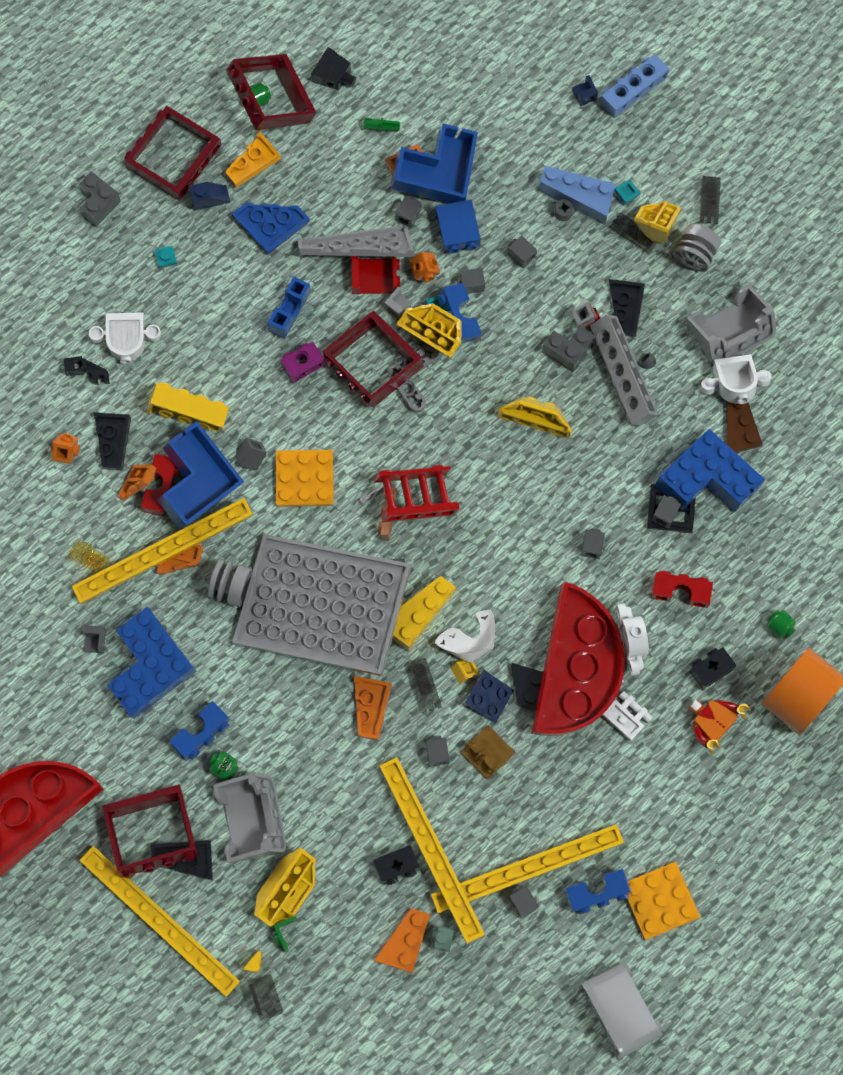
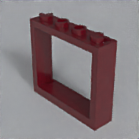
M287 54L233 59L226 69L227 75L255 130L310 123L317 113ZM276 70L297 112L264 116L243 73Z
M166 105L163 110L157 113L155 121L147 126L145 134L137 139L132 151L127 152L124 158L125 166L130 171L180 201L189 190V186L195 182L222 146L221 138ZM168 118H171L209 142L176 186L136 162L137 158Z
M374 310L323 350L326 366L328 368L332 367L340 380L344 379L348 383L347 385L350 390L357 392L362 402L366 405L369 404L372 408L377 406L424 367L423 358ZM374 327L410 364L371 395L335 358Z
M180 784L102 806L120 878H131L137 873H149L154 871L155 868L162 866L171 867L176 862H188L193 860L194 857H198ZM178 801L190 847L123 865L113 818Z

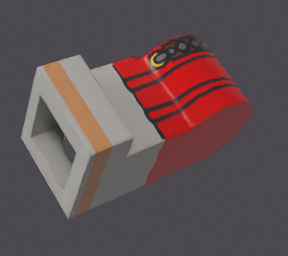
M589 302L572 311L578 326L591 329L590 325L601 319L597 309L592 308Z

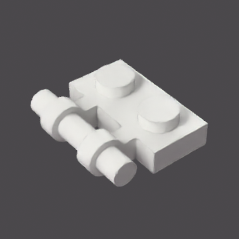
M623 691L619 697L624 703L621 705L615 700L602 716L629 741H632L644 728L640 720L643 718L649 723L653 717L645 707L642 708L634 701L635 698L632 695L629 696ZM629 706L637 713L635 717L626 710Z

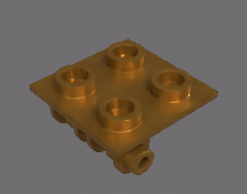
M489 725L460 751L487 780L516 753Z

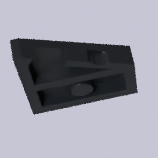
M512 663L511 670L518 706L536 711L543 672Z

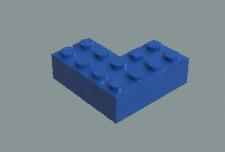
M443 123L438 131L434 155L401 147L396 158L391 189L445 203L465 201L478 132L462 128L456 139L454 137L459 127Z
M197 421L163 447V450L185 478L164 493L157 501L176 526L182 530L244 483Z
M708 429L659 476L655 486L667 497L670 496L678 500L682 511L708 487L736 512L762 486L765 479L713 431Z
M148 607L144 608L116 630L138 662L107 686L132 718L138 717L197 672Z

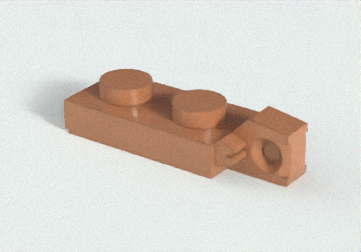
M392 487L393 497L396 503L398 490L397 488ZM387 501L385 505H382L381 515L388 507ZM393 522L379 523L378 534L381 535L382 540H390Z

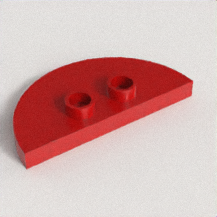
M568 582L560 585L531 734L540 736L564 735L593 723L611 706L620 690L624 677V644L613 617L592 594Z
M56 761L26 763L1 774L0 877L104 790L103 787L91 775L80 768Z

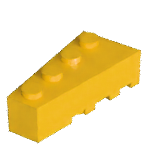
M161 382L156 383L145 413L152 415V411L158 412L160 417L166 419L168 417H177L179 422L186 424L197 421L202 428L221 432L229 407L225 406V403L221 401L213 402L207 400V397L203 395H193L188 390L182 388L175 389L170 384Z
M439 576L405 602L400 608L392 640L409 652L455 594L456 587L442 576Z

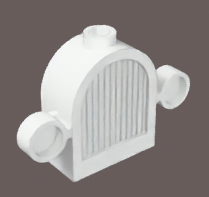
M106 313V331H103L99 326H94L89 330V337L95 343L106 340L110 354L117 360H120V363L130 364L132 360L142 354L145 348V339L157 341L161 337V331L157 325H149L145 330L144 313Z
M751 354L715 359L713 366L715 378L704 379L701 383V391L705 394H713L718 389L721 397L726 401L734 404H745L754 397L757 384L763 387L770 384L771 373L766 370L756 372Z
M625 603L617 604L616 610L620 620L618 629L624 644L626 663H629L631 676L639 675L640 670L644 668L643 660L646 659L649 653L646 627L641 616L633 617L631 608L626 607Z

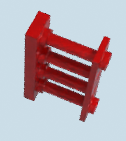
M435 465L432 468L392 472L390 470L380 471L373 481L374 483L383 482L388 507L381 515L382 523L454 515L460 509L459 504L448 499L444 476L451 470L450 466ZM436 477L441 498L440 504H433L431 502L426 478ZM408 480H419L424 504L420 506L413 504ZM390 481H401L406 506L400 508L395 506Z

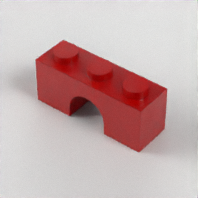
M155 454L152 465L157 469L154 474L156 478L163 481V485L158 490H145L141 508L144 513L165 517L166 511L157 500L176 485L174 483L175 476H179L180 470L169 456Z
M659 571L654 575L651 599L670 602L673 591L683 589L689 594V605L708 608L711 602L713 582L703 577L694 579L689 578L690 576L686 574H678L676 576L671 575L668 571Z

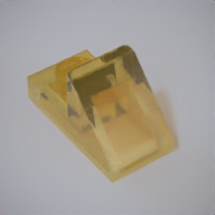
M80 540L76 542L68 554L69 558L95 573L104 570L110 561L109 557L95 550L92 544Z

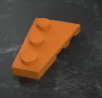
M354 676L358 735L361 738L379 741L392 684Z
M411 908L374 962L413 973L430 914Z

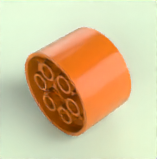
M808 647L761 705L800 736L842 687L843 674Z

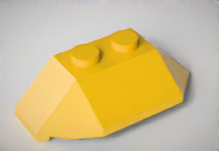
M662 201L659 204L641 206L634 221L653 242L665 244L681 207L666 201Z
M435 304L407 308L397 322L399 327L449 358L453 356L461 344L462 321Z
M521 397L499 408L498 418L567 439L570 438L572 429L560 408L556 407L553 403H542L533 397Z
M298 848L281 859L257 894L254 915L270 927L295 916L315 886L316 859L302 848Z

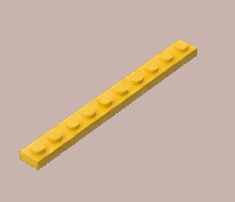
M242 498L73 585L72 588L79 603L83 604L254 515L246 499Z
M398 758L379 765L466 944L484 937L485 933Z
M616 824L460 883L468 901L471 902L622 845L624 841ZM441 891L431 894L437 914L449 910Z
M94 846L79 860L223 995L227 997L240 983L231 972L129 878H120L116 866Z

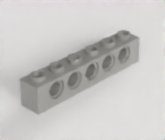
M605 315L590 325L592 334L595 335V340L599 346V353L605 360L606 369L613 379V386L617 389L620 402L627 412L628 421L632 425H643L658 416V411L617 316Z

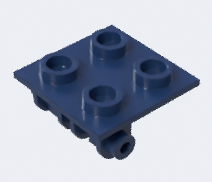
M483 670L465 704L468 709L476 710L496 724L514 690L486 670Z

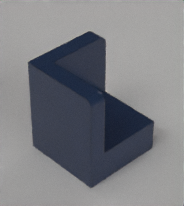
M590 75L585 77L584 83L572 87V91L580 106L597 100L598 91Z

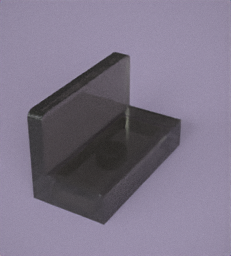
M269 974L258 979L247 980L260 1021L283 1013L272 975Z

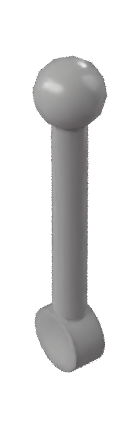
M383 484L366 497L360 498L359 504L365 505L369 498L384 488Z

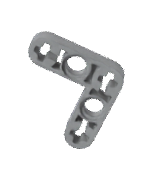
M425 346L416 351L422 358L425 356V352L432 353L431 359L429 357L423 359L424 367L422 369L435 362L437 352L434 348ZM406 359L401 360L389 369V379L393 378L395 370L400 372L407 366L408 361ZM411 378L396 389L412 412L420 413L425 409V398ZM409 385L412 387V391L404 393L402 387ZM413 395H414V398L416 399L417 402H420V401H421V404H420L421 407L413 406V405H414V400L412 399V396H413Z

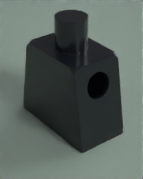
M327 47L311 73V82L339 91L343 83L353 87L357 77L349 74L351 72V63Z

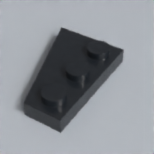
M211 840L195 841L198 857H194L193 860L188 862L180 861L171 867L162 866L160 868L213 881ZM189 842L151 844V858L190 847Z

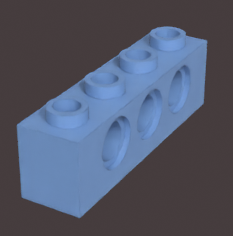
M656 54L651 58L647 57L638 68L634 67L625 78L618 79L612 88L605 89L601 94L600 104L615 118L666 79L670 69Z

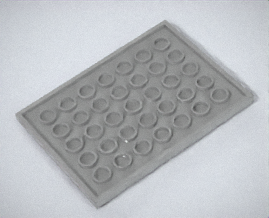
M263 534L232 643L238 646L382 676L412 566L409 563Z

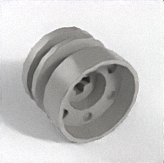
M689 224L681 237L682 240L678 242L673 256L681 265L697 272H705L708 270L713 260V255H716L722 241L711 229L699 224Z
M219 559L210 576L208 598L214 599L217 594V600L222 601L225 594H228L227 603L241 607L252 576V568L239 565L236 571L233 572V562H228L226 566V561Z

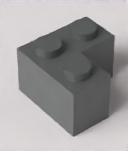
M92 171L79 183L81 193L88 198L80 207L82 216L97 227L121 202L119 193Z
M579 326L571 339L568 340L553 330L543 344L542 353L573 372L593 345L595 335Z

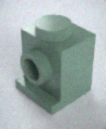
M443 927L434 928L430 948L449 952L454 930Z

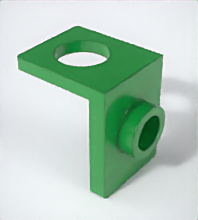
M296 916L274 925L276 934L273 936L278 946L282 944L285 953L289 950L280 928L297 921Z

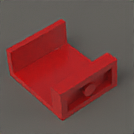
M351 256L352 294H392L397 287H400V276L396 275V270H400V259H396L393 256L388 259H359V256Z

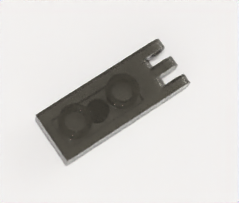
M702 176L699 223H703L704 216H706L707 223L710 224L711 217H714V224H718L721 177Z
M619 213L617 216L619 219L615 218L613 221L616 225L611 224L609 228L650 255L658 243L648 238L636 222Z
M426 658L408 663L407 666L423 714L427 713L425 706L427 704L430 711L435 710L434 702H436L438 709L442 708Z

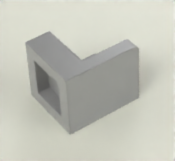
M397 287L385 301L384 309L399 320L404 311L412 305V302L402 296L401 289Z

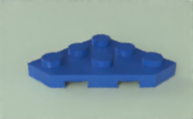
M244 203L232 213V217L268 255L310 222V218L295 205L286 207L279 206V204L253 205V203Z

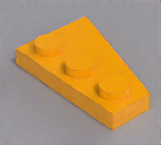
M259 132L253 143H249L246 151L242 156H238L225 173L227 178L237 188L281 160V156L265 136Z

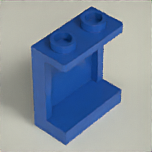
M472 199L436 206L435 214L439 222L444 253L454 254L462 249L475 250L480 246L481 238Z

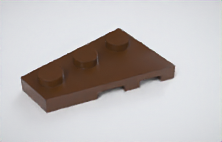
M727 401V445L736 453L762 447L763 444L749 403L734 404Z

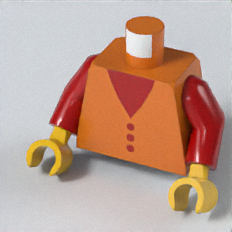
M695 700L689 709L697 715L692 722L696 741L705 748H708L709 753L713 755L714 750L712 748L717 747L720 749L718 741L739 717L737 714L746 719L747 715L743 712L745 710L751 711L747 704L739 705L721 700H711L705 707L698 700Z

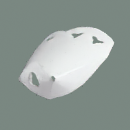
M483 610L476 613L480 623V635L476 639L467 636L457 628H450L437 637L435 644L466 662L479 659L494 648L495 621L492 611ZM486 615H488L486 620L481 619V617H486ZM454 633H456L454 638L449 637V635H453Z

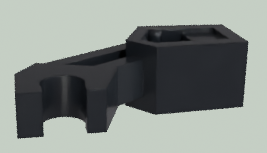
M82 356L64 358V372L66 376L88 373L92 376L95 385H99L98 380L100 378H105V384H110L109 373L105 368L82 358ZM75 364L83 365L82 368L75 369Z

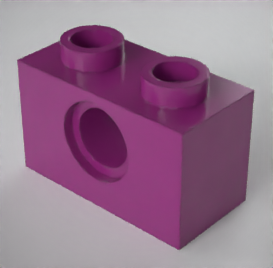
M314 342L304 343L297 351L286 353L281 359V366L291 382L295 383L325 366V359ZM299 359L306 360L304 364H300L297 361Z

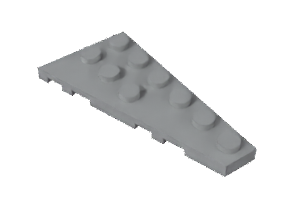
M407 225L297 240L300 255L415 257Z

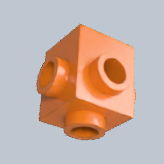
M420 252L409 260L415 280L430 282L434 280L435 276L440 274L434 253Z
M68 433L59 434L51 444V451H53L52 460L71 464L74 457L78 456L80 451V445H77L78 437Z

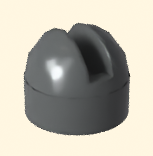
M648 352L641 358L640 364L647 369H651L656 364V358L651 352Z

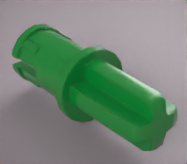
M365 117L364 129L380 130V132L382 130L399 131L400 122L383 120V118L372 119Z

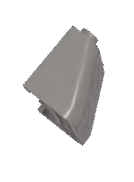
M751 285L737 292L735 304L706 319L701 312H696L686 317L690 330L713 365L715 359L739 356L770 340L776 333L774 309Z
M251 773L213 785L215 801L225 805L231 843L227 844L224 850L227 863L271 856L286 851V839L276 787L270 775Z
M622 963L584 982L578 987L583 996L589 997L587 1002L591 1005L610 1040L609 1043L611 1045L614 1044L613 1052L618 1060L661 1037V1031H663L659 1021H654L632 981L631 976L633 974L630 968Z

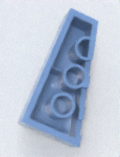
M545 166L539 191L558 201L562 199L569 200L573 204V209L576 208L605 225L616 184Z

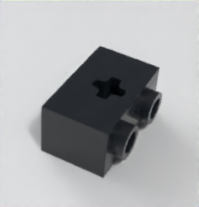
M724 647L719 650L714 648L707 653L708 657L702 661L700 658L691 664L692 668L689 672L702 690H705L736 668L737 665ZM715 665V669L712 668L709 670L708 666Z
M411 845L373 859L381 883H386L387 886L397 883V878L402 876L406 878L415 876L417 874L416 871L420 868ZM394 862H397L398 865L402 864L400 871L392 869Z

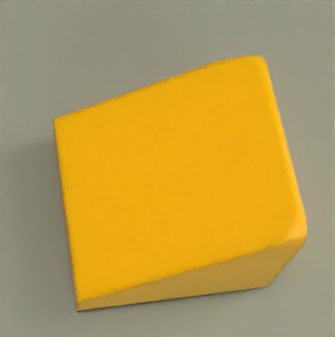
M461 660L451 667L459 684L480 674L473 661L466 662Z
M258 951L243 968V971L258 974L263 954Z

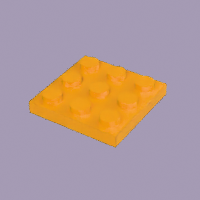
M333 450L276 451V507L334 506Z
M676 862L628 881L632 894L628 895L627 901L645 941L700 918Z

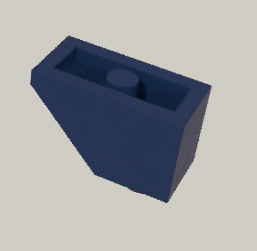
M203 182L189 186L195 211L231 203L226 185Z

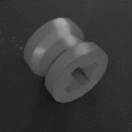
M567 199L559 200L555 205L554 215L560 221H568L572 216L573 204Z

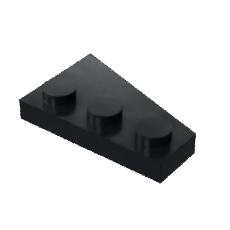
M608 279L614 316H617L625 336L636 337L645 283Z
M93 412L99 439L102 467L105 470L123 471L131 416L128 414Z

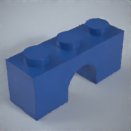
M296 277L292 278L285 291V297L280 308H275L267 322L269 332L281 338H286L311 293L309 283Z
M464 283L444 287L438 293V302L443 307V310L462 321L461 344L475 341L482 335L476 317L465 318L460 314L459 307H463L470 300Z
M213 701L198 714L199 718L205 723L204 730L200 734L192 735L183 728L169 741L170 745L186 761L195 759L200 754L199 750L204 745L207 747L214 741V735L218 732H224L229 726V717Z
M621 869L604 875L606 888L601 894H592L586 882L566 888L573 912H579V915L590 912V908L598 905V908L610 905L609 901L617 899V902L628 899V895L632 894L625 870Z

